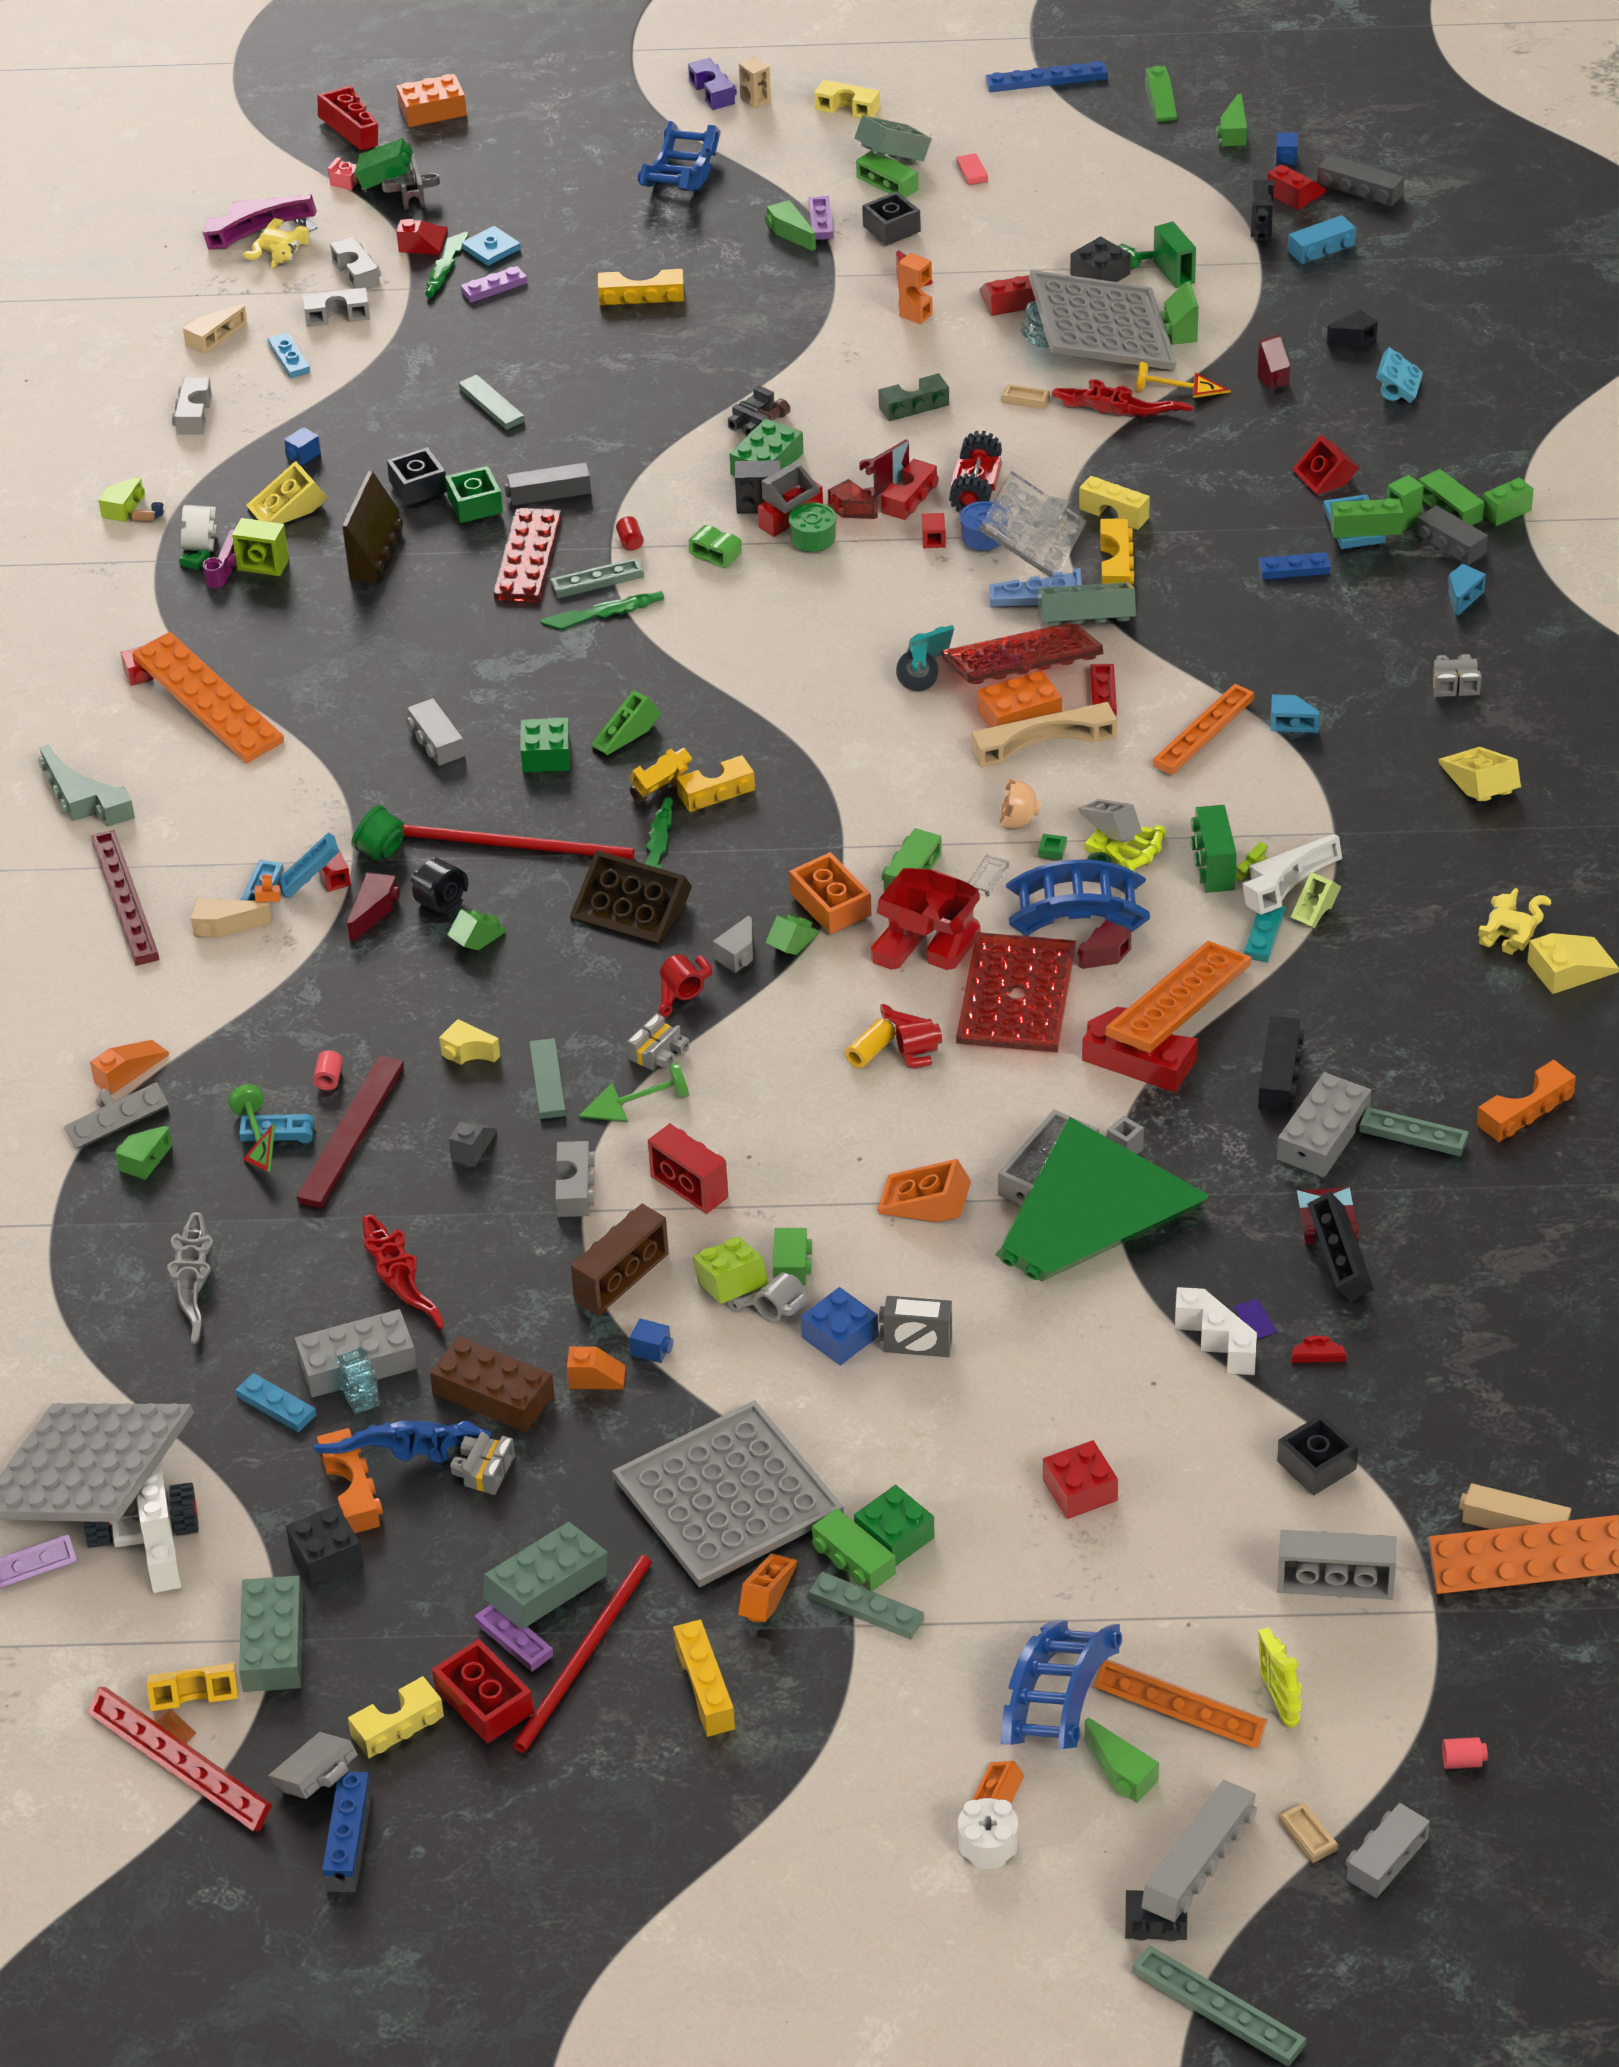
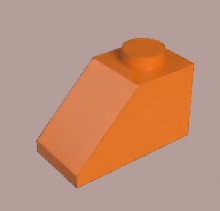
M569 1346L567 1361L569 1389L624 1390L626 1366L598 1347Z

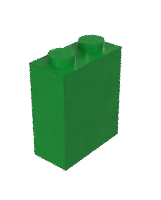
M404 138L360 154L354 173L363 190L378 185L385 179L396 178L408 173L413 150L410 144H406Z
M1173 221L1154 226L1153 262L1175 288L1181 287L1185 282L1195 283L1196 247Z

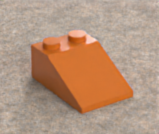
M958 1159L889 1174L877 1211L879 1214L932 1222L953 1220L961 1217L971 1180Z

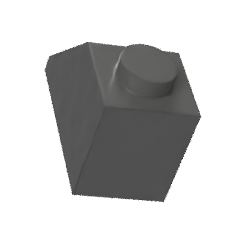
M459 1121L449 1137L451 1161L475 1167L497 1133V1129L475 1122Z

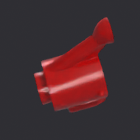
M681 954L673 955L665 960L660 969L662 1003L658 1007L659 1015L666 1018L672 1013V1004L676 997L681 1000H690L701 992L704 986V979L712 974V966L704 956L699 955L695 959V962L701 968L699 971L686 956Z
M881 1004L880 1012L882 1018L888 1019L896 1026L897 1045L906 1066L916 1069L932 1065V1058L929 1055L914 1058L913 1056L938 1050V1044L942 1043V1033L939 1024H934L931 1019L898 1012L886 1004Z

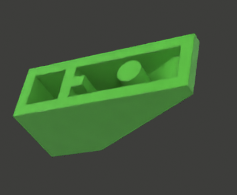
M1166 66L1146 68L1145 90L1157 122L1177 120L1170 77Z
M1237 94L1221 116L1220 126H1217V138L1221 139L1222 146L1246 145L1247 125L1242 94Z
M790 200L767 206L765 221L768 228H771L776 235L809 250H816L815 231Z
M633 690L590 745L605 755H609L648 732L662 712L648 697Z
M1088 1717L1085 1720L1084 1739L1112 1787L1121 1796L1128 1797L1137 1803L1159 1781V1762Z

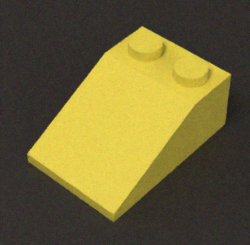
M295 461L246 506L260 521L283 524L312 513L328 499V496Z
M1477 747L1438 759L1441 767L1467 796L1476 798L1477 801L1490 800L1491 796L1496 794H1510L1513 789L1521 787L1518 761L1515 758Z
M1551 933L1529 942L1527 963L1552 994L1619 972V967L1594 937Z

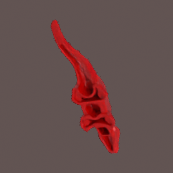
M1097 379L1089 380L1088 389L1055 388L1052 391V396L1061 399L1067 408L1085 406L1096 409L1103 414L1112 413L1119 416L1129 415L1130 417L1141 416L1145 418L1149 415H1158L1161 412L1193 411L1192 405L1177 401L1145 402L1133 397L1132 390L1125 386H1117L1114 389L1106 387L1104 382Z
M372 1214L363 1216L364 1246L371 1256L374 1257L376 1273L380 1275L384 1284L393 1289L405 1304L414 1306L416 1310L421 1309L433 1319L436 1327L441 1330L444 1327V1322L439 1310L415 1286L417 1258L414 1255L406 1254L403 1248L405 1246L404 1232L395 1229L389 1235L386 1227Z

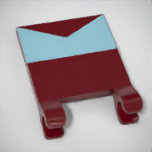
M907 439L874 458L860 461L859 470L865 469L866 474H873L874 487L864 488L860 491V498L867 497L866 502L868 504L873 503L876 497L883 493L891 483L898 484L903 481V469L909 464V441Z
M1350 1187L1297 1190L1306 1245L1316 1244V1228L1307 1203L1328 1192H1331L1345 1206L1358 1242L1359 1226L1356 1222Z

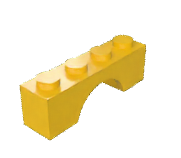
M683 269L661 270L657 276L643 281L629 280L623 277L620 272L598 273L599 305L684 301Z
M1100 519V549L1114 556L1109 560L1102 561V584L1123 582L1134 584V571H1130L1134 570L1133 542H1130L1133 540V530L1128 528V519Z
M701 1619L674 1626L675 1649L682 1669H686L690 1677L699 1716L707 1737L735 1730L734 1708Z

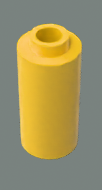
M877 1019L845 1050V1057L848 1062L856 1068H864L895 1038L894 1025L888 1020Z

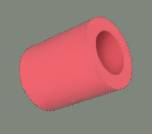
M328 1050L318 1055L313 1076V1083L316 1087L322 1090H332L337 1087L343 1064V1058L340 1054Z
M1479 1737L1443 1739L1442 1756L1444 1768L1482 1767V1761H1487L1486 1743H1481Z

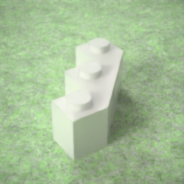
M1177 1287L1175 1329L1202 1331L1201 1351L1228 1353L1227 1374L1255 1375L1257 1332L1205 1289Z

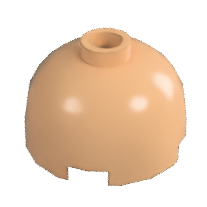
M1009 779L1004 789L1009 792L1006 793L1004 801L1001 802L1000 822L1002 823L1001 827L1019 829L1029 824L1033 815L1038 816L1040 801H1036V793L1027 783Z

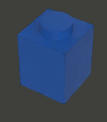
M1277 133L1276 164H1297L1298 133Z
M304 427L284 439L286 457L294 462L296 461L301 466L321 453L319 436Z
M639 1318L629 1337L631 1356L657 1363H662L666 1353L670 1354L674 1343L670 1334V1326Z

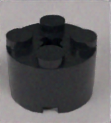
M433 857L424 863L419 870H415L411 875V882L413 883L412 893L415 901L437 913L450 914L454 912L463 902V899H461L463 892L468 890L467 874L437 857Z

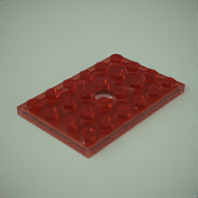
M1070 623L941 650L943 660L970 684H981L985 679L990 678L995 680L1004 679L1008 674L1013 673L1023 675L1029 673V670L1036 668L1046 670L1050 669L1052 665L1059 663L1061 665H1069L1078 659L1092 660L1097 655L1104 654L1103 645L1078 624Z
M976 932L956 1034V1044L1058 1053L1076 951V940ZM1014 988L1023 989L1025 996L1016 999L1011 998L1008 994Z

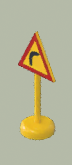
M1141 361L1135 384V392L1144 391L1146 381L1193 389V398L1231 392L1230 389L1196 372L1194 383L1148 376V364Z

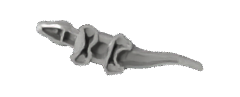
M193 1212L189 1216L182 1236L177 1233L171 1237L175 1261L167 1265V1271L177 1292L178 1302L192 1324V1344L197 1343L200 1338L202 1319L197 1300L199 1291L211 1272V1267L206 1263V1255L209 1254L213 1246V1239L207 1233L204 1217L200 1212Z

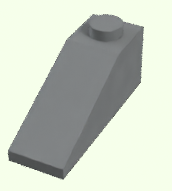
M1096 799L1078 808L1079 812L1110 839L1125 843L1135 838L1134 835L1142 832L1133 804Z

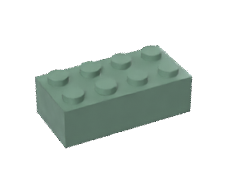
M1130 582L1038 588L1039 617L1043 622H1047V625H1060L1061 621L1070 620V624L1084 623V619H1093V622H1107V618H1116L1117 621H1128L1131 616H1136L1135 588Z
M567 1522L485 1573L483 1599L522 1630L606 1577L608 1552L572 1523Z
M300 1576L242 1579L239 1674L243 1692L301 1688L303 1593Z

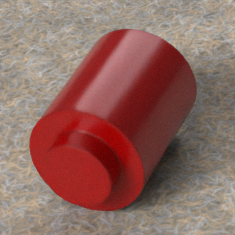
M631 516L621 518L616 524V530L623 548L629 551L639 549L643 545L644 538L638 521Z

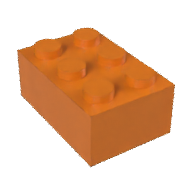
M446 74L432 79L426 78L422 81L407 82L396 86L398 105L408 127L467 115L465 94L455 74Z
M1042 670L977 690L978 713L989 728L1062 712V696Z
M831 852L789 871L790 893L829 934L872 915L871 893Z

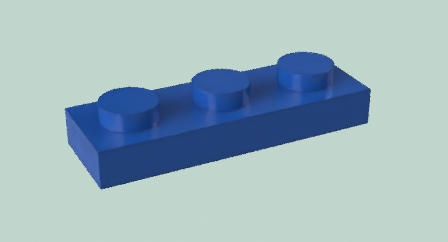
M1327 552L1278 557L1270 556L1259 558L1258 563L1262 580L1330 574L1331 570Z

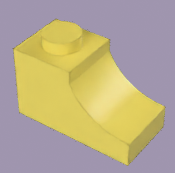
M459 1019L439 1037L441 1055L461 1065L466 1061L474 1059L495 1062L500 1057L499 1039Z

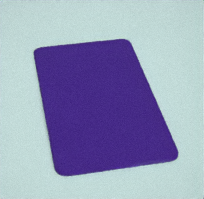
M1258 1299L1234 1306L1239 1318L1257 1332V1339L1277 1333L1276 1328Z

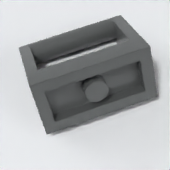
M797 462L789 464L762 480L763 500L784 513L791 511L820 493L819 487ZM798 485L806 490L788 502L781 496Z

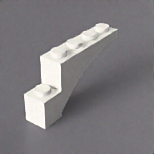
M1332 834L1250 865L1251 880L1242 883L1246 906L1260 915L1282 907L1281 901L1296 884L1309 876L1311 872H1315L1342 859L1339 836Z
M161 1460L137 1494L139 1519L153 1593L182 1588Z

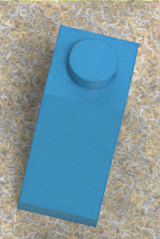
M1461 564L1449 574L1448 595L1454 614H1461L1484 593L1486 574L1465 564Z
M1272 694L1271 731L1318 733L1320 711L1296 695Z

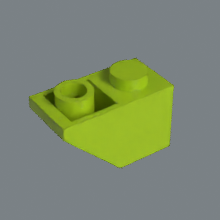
M136 477L108 486L99 498L101 517L126 522L140 501L144 499L145 488L142 485V479Z

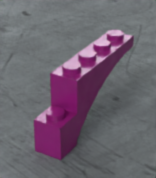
M312 194L233 202L228 216L208 218L202 233L208 250L228 248L233 242L266 228L274 218L286 222L299 218L316 216L317 209Z

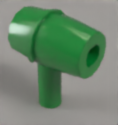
M1126 244L1118 245L1131 253L1130 268L1132 269L1137 268L1142 260L1153 259V251L1137 252L1135 248Z

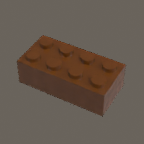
M641 1203L636 1209L630 1211L620 1223L613 1226L599 1241L594 1242L590 1249L582 1256L577 1257L571 1264L574 1302L599 1316L669 1254L666 1217Z
M461 1336L457 1337L430 1371L432 1393L434 1395L524 1432L530 1428L554 1396L552 1373Z

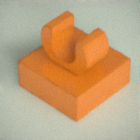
M262 875V886H255V902H280L279 885H272V875Z

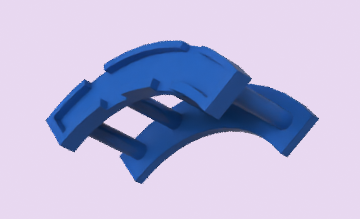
M669 121L668 127H665L664 143L657 159L651 165L642 163V169L638 172L639 184L644 187H652L658 182L677 184L683 191L693 192L694 189L698 190L704 184L711 170L712 163H709L711 155H716L721 131L716 125H708L707 131H704V133L677 130L678 126L673 121ZM676 138L703 141L704 143L699 153L673 150ZM670 158L696 161L692 167L668 165ZM663 173H674V174H679V175H671V174H663Z
M1066 860L1036 867L1006 883V888L1018 895L1020 899V910L1009 917V925L1027 937L1034 931L1054 923V919L1067 916L1069 919H1090L1091 915L1105 917V921L1108 920L1133 932L1150 919V912L1136 904L1134 892L1135 889L1146 882V878L1126 867L1096 860ZM1082 881L1100 883L1101 894L1083 893ZM1072 882L1073 894L1055 897V884ZM1111 887L1124 892L1125 900L1112 896ZM1044 888L1045 899L1030 905L1029 895Z
M1054 1620L1043 1625L1040 1628L1041 1633L1029 1639L1013 1670L1008 1687L1013 1692L1010 1705H1004L1000 1744H1020L1025 1742V1736L1059 1738L1058 1749L1076 1748L1080 1738L1079 1722L1087 1690L1103 1662L1112 1655L1119 1653V1648L1122 1644L1120 1624L1107 1625L1098 1632L1069 1630L1068 1620ZM1057 1653L1080 1654L1076 1665L1048 1663ZM1041 1674L1071 1677L1066 1693L1033 1690ZM1033 1702L1063 1705L1060 1726L1027 1724L1029 1704Z

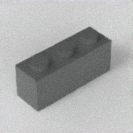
M1437 505L1418 517L1417 536L1461 562L1470 565L1487 553V534Z

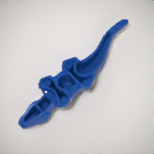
M401 1420L392 1424L386 1422L383 1425H370L368 1429L362 1432H355L354 1436L350 1438H344L340 1442H332L330 1444H315L313 1449L318 1453L338 1454L350 1452L364 1446L375 1445L390 1448L393 1457L403 1461L411 1460L415 1454L428 1455L429 1460L433 1462L443 1463L449 1459L447 1454L448 1448L461 1446L465 1436L478 1439L480 1433L484 1432L490 1438L491 1432L479 1428L469 1421H462L447 1426L429 1421Z

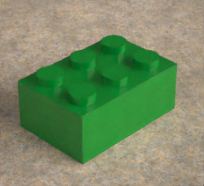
M765 418L729 453L730 474L735 476V461L780 460V468L783 469L795 462L804 453L803 432Z
M1225 804L1195 807V817H1191L1192 832L1195 833L1194 836L1190 837L1191 849L1196 850L1194 852L1195 866L1200 867L1198 869L1199 883H1204L1206 893L1235 890L1237 853Z

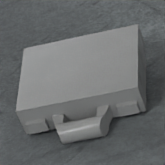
M319 1732L272 1771L268 1777L274 1787H279L286 1794L307 1799L321 1786L331 1787L349 1771L346 1765L358 1754L350 1740Z

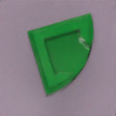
M198 550V553L191 555L187 553L179 558V563L181 566L200 571L203 567V562L211 558L210 551Z

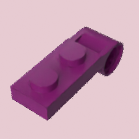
M230 529L218 558H209L203 562L205 583L210 588L222 587L226 583L228 576H230L233 567L237 565L232 538L235 529Z

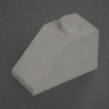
M747 916L713 940L714 959L735 973L753 961L752 918L750 916Z

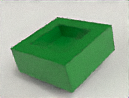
M1043 833L1038 848V857L1062 860L1067 846V837Z

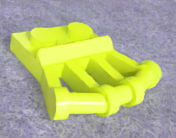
M1156 825L1153 828L1141 827L1142 832L1134 835L1135 838L1133 840L1121 843V841L1108 838L1097 829L1085 842L1084 850L1090 853H1106L1111 857V861L1114 864L1135 872L1136 868L1150 864L1153 860V855H1157L1162 850V839L1165 838L1167 831L1161 825Z
M1269 1627L1258 1630L1260 1675L1273 1697L1282 1723L1286 1727L1293 1728L1298 1725L1300 1720L1298 1712L1302 1710V1700L1299 1698L1302 1693V1686L1298 1682L1296 1673L1298 1661L1296 1658L1287 1656L1286 1645H1282L1280 1639L1274 1637Z

